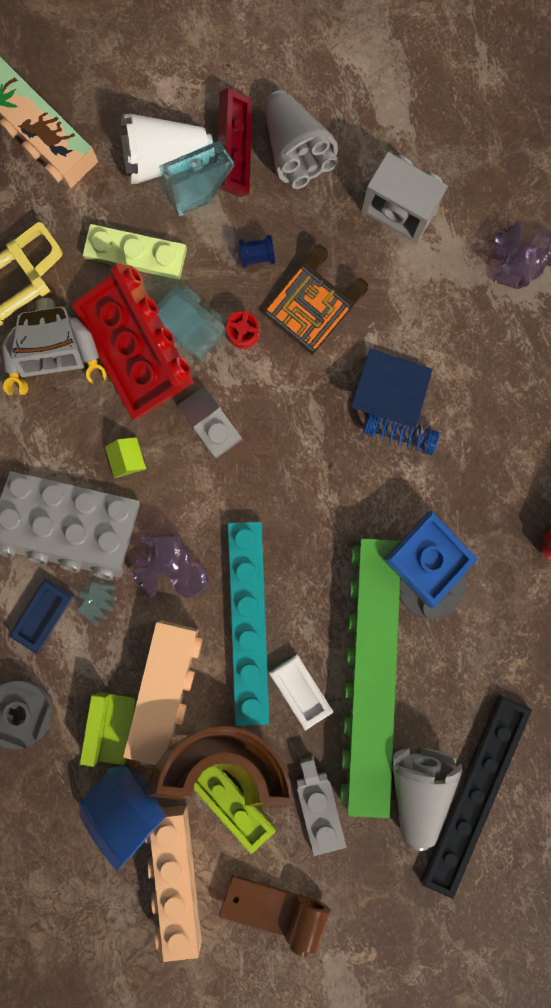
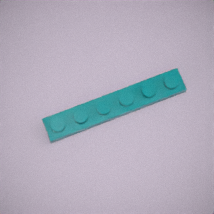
M262 522L228 523L235 726L268 725L269 699Z

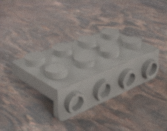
M10 471L0 498V555L14 557L15 554L27 556L29 561L40 565H47L49 561L60 564L62 569L78 573L80 569L92 571L94 576L105 580H112L113 577L121 578L123 562L140 503L134 499Z

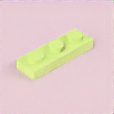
M90 224L83 257L85 260L113 266L117 263L131 265L137 271L180 280L187 247L181 243Z

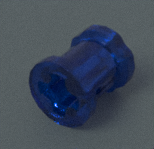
M271 234L266 235L265 239L245 242L244 239H238L243 269L248 268L252 264L269 262L270 265L275 264Z

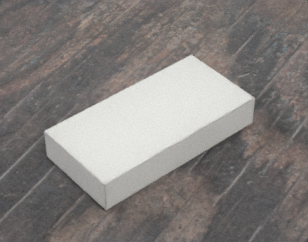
M298 654L269 672L305 730L333 713L331 706Z

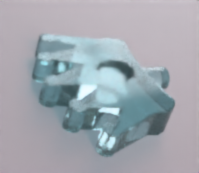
M93 582L91 583L89 594L80 591L78 597L84 599L85 602L78 610L94 626L99 625L95 616L101 617L104 620L108 618L101 609L114 611L115 608L105 600H117L116 596L106 591L110 589L116 590V585H104Z

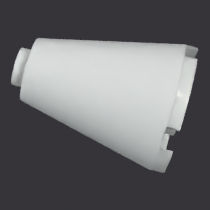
M131 113L122 114L121 126H127L128 134L122 135L126 174L133 173L128 179L129 184H138L207 162L208 155L213 154L211 134H206L204 127Z

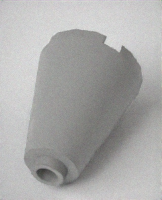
M410 748L397 751L392 757L401 834L403 841L410 848L424 851L434 846L437 842L461 778L462 765L456 766V758L442 751L420 748V754H409Z

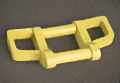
M41 222L33 225L15 240L13 239L6 244L7 248L0 252V269L16 259L32 282L0 305V326L4 324L3 320L38 295L43 297L50 292L41 276L62 257L63 252ZM44 235L51 244L52 251L34 268L22 251V248L37 236Z

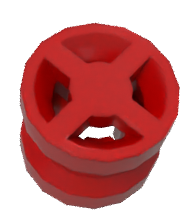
M238 311L228 318L226 332L229 342L238 349H248L257 343L259 339V323L252 313Z

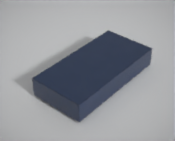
M44 579L12 629L9 637L34 653H40L75 596L50 580Z

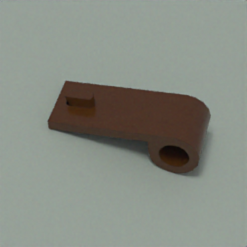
M232 875L219 917L283 935L293 953L308 957L310 953L318 952L331 909L316 899Z

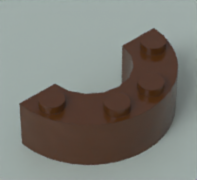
M226 726L204 729L171 746L155 765L149 778L145 797L178 800L191 797L195 782L203 771L211 767H217L228 771L238 780L244 791L245 806L266 808L293 806L289 776L276 752L255 734L240 728Z

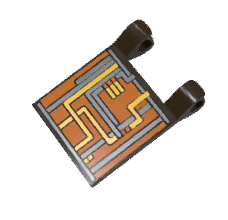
M320 244L312 250L302 266L263 312L264 316L311 355L318 350L368 290V283L362 278H358L344 295L319 275L316 270L328 257L327 249Z

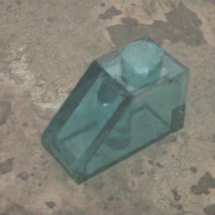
M217 141L159 165L166 195L177 214L181 216L209 204L230 173L234 163L222 143Z

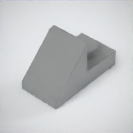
M204 386L177 405L215 458H218L242 440V437L222 412L219 404Z

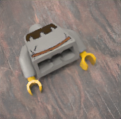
M51 298L38 299L35 303L36 311L23 312L18 315L16 326L12 328L2 344L5 373H9V378L5 380L3 389L8 395H13L12 387L15 382L19 384L20 395H25L28 392V384L22 377L84 368L83 362L88 364L89 368L86 371V378L90 383L94 384L91 372L95 369L102 371L104 381L107 379L106 370L101 365H98L97 359L99 355L91 332L78 318L69 317L66 308L56 307L55 301Z

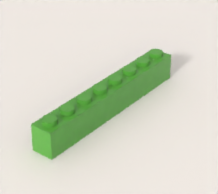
M358 539V546L352 545L351 565L357 566L356 579L350 580V599H355V613H349L348 633H354L353 647H347L346 666L352 667V680L345 682V701H350V715H344L343 735L349 736L348 749H342V770H347V784L341 783L340 805H346L347 815L353 817L390 818L400 577L383 559L400 542L397 540Z

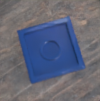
M428 511L383 559L429 608H434L478 560L433 511Z

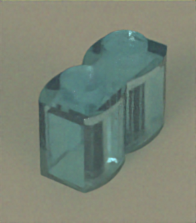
M176 284L158 303V316L163 325L170 330L174 340L196 360L201 362L226 335V328L223 326L226 321L214 309L211 308L209 311H206L198 304L201 301L200 297L192 289L186 286L183 290Z

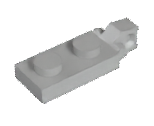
M313 756L300 759L304 777L296 779L298 785L297 792L313 855L317 856L347 848L330 779L327 778L326 772L317 773Z

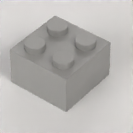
M388 152L367 186L361 212L411 241L418 243L436 213L448 185L444 184L436 174L423 172L414 167L412 162L402 155L395 156Z

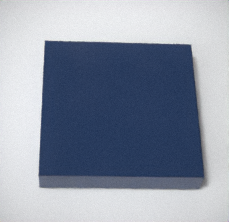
M369 349L351 408L415 428L420 417L432 368Z

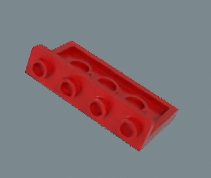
M117 263L111 267L113 274L75 301L72 306L80 321L91 332L98 355L132 420L140 419L192 385L194 381L190 376L188 363L179 355L174 346L175 340L172 333L163 325L158 316L159 309L156 303L147 295L142 286L143 279L140 273L131 265Z

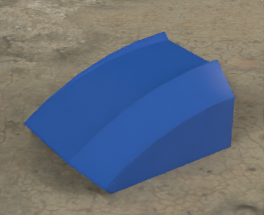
M127 765L106 769L107 773L83 800H79V814L86 830L117 872L166 817L156 797H145L148 785L145 777Z

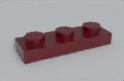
M226 88L220 91L217 188L238 197H243L250 194L252 99L235 90Z

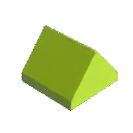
M137 437L117 439L105 446L114 478L146 469Z

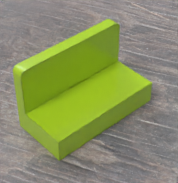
M97 691L91 696L80 765L94 767L98 761L119 765L126 763L127 758L123 757L137 702L135 697Z

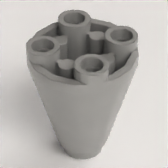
M278 90L270 94L266 98L264 106L276 172L282 181L290 183L294 189H300L322 172L331 171L337 166V141L328 130L286 91Z

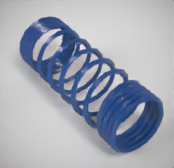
M369 413L363 434L375 437L384 419L381 440H383L392 421L390 420L386 426L387 419L381 417L379 420V416ZM393 421L389 439L390 443L393 441L400 423L395 428V422ZM402 424L398 446L401 445L409 426H406L404 430V425ZM421 425L417 426L414 432L413 427H410L407 449L410 447L419 429L415 451H418L422 439L428 431L422 453L432 456L436 450L440 432L427 428L421 436Z

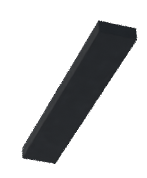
M498 695L420 880L422 886L454 899L532 712L531 708Z

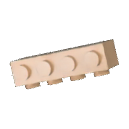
M187 805L163 807L162 809L166 815L165 819L145 840L146 844L151 843L152 856L148 857V875L150 879L155 878L156 891L151 894L152 912L159 915L160 926L155 928L156 948L162 949L163 962L199 958L202 938Z

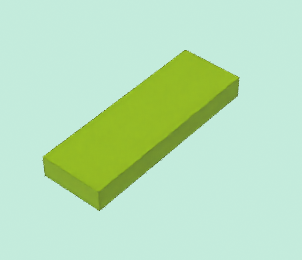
M217 767L208 768L203 771L195 782V792L250 854L276 832V827L258 807L245 806L244 791L225 770Z

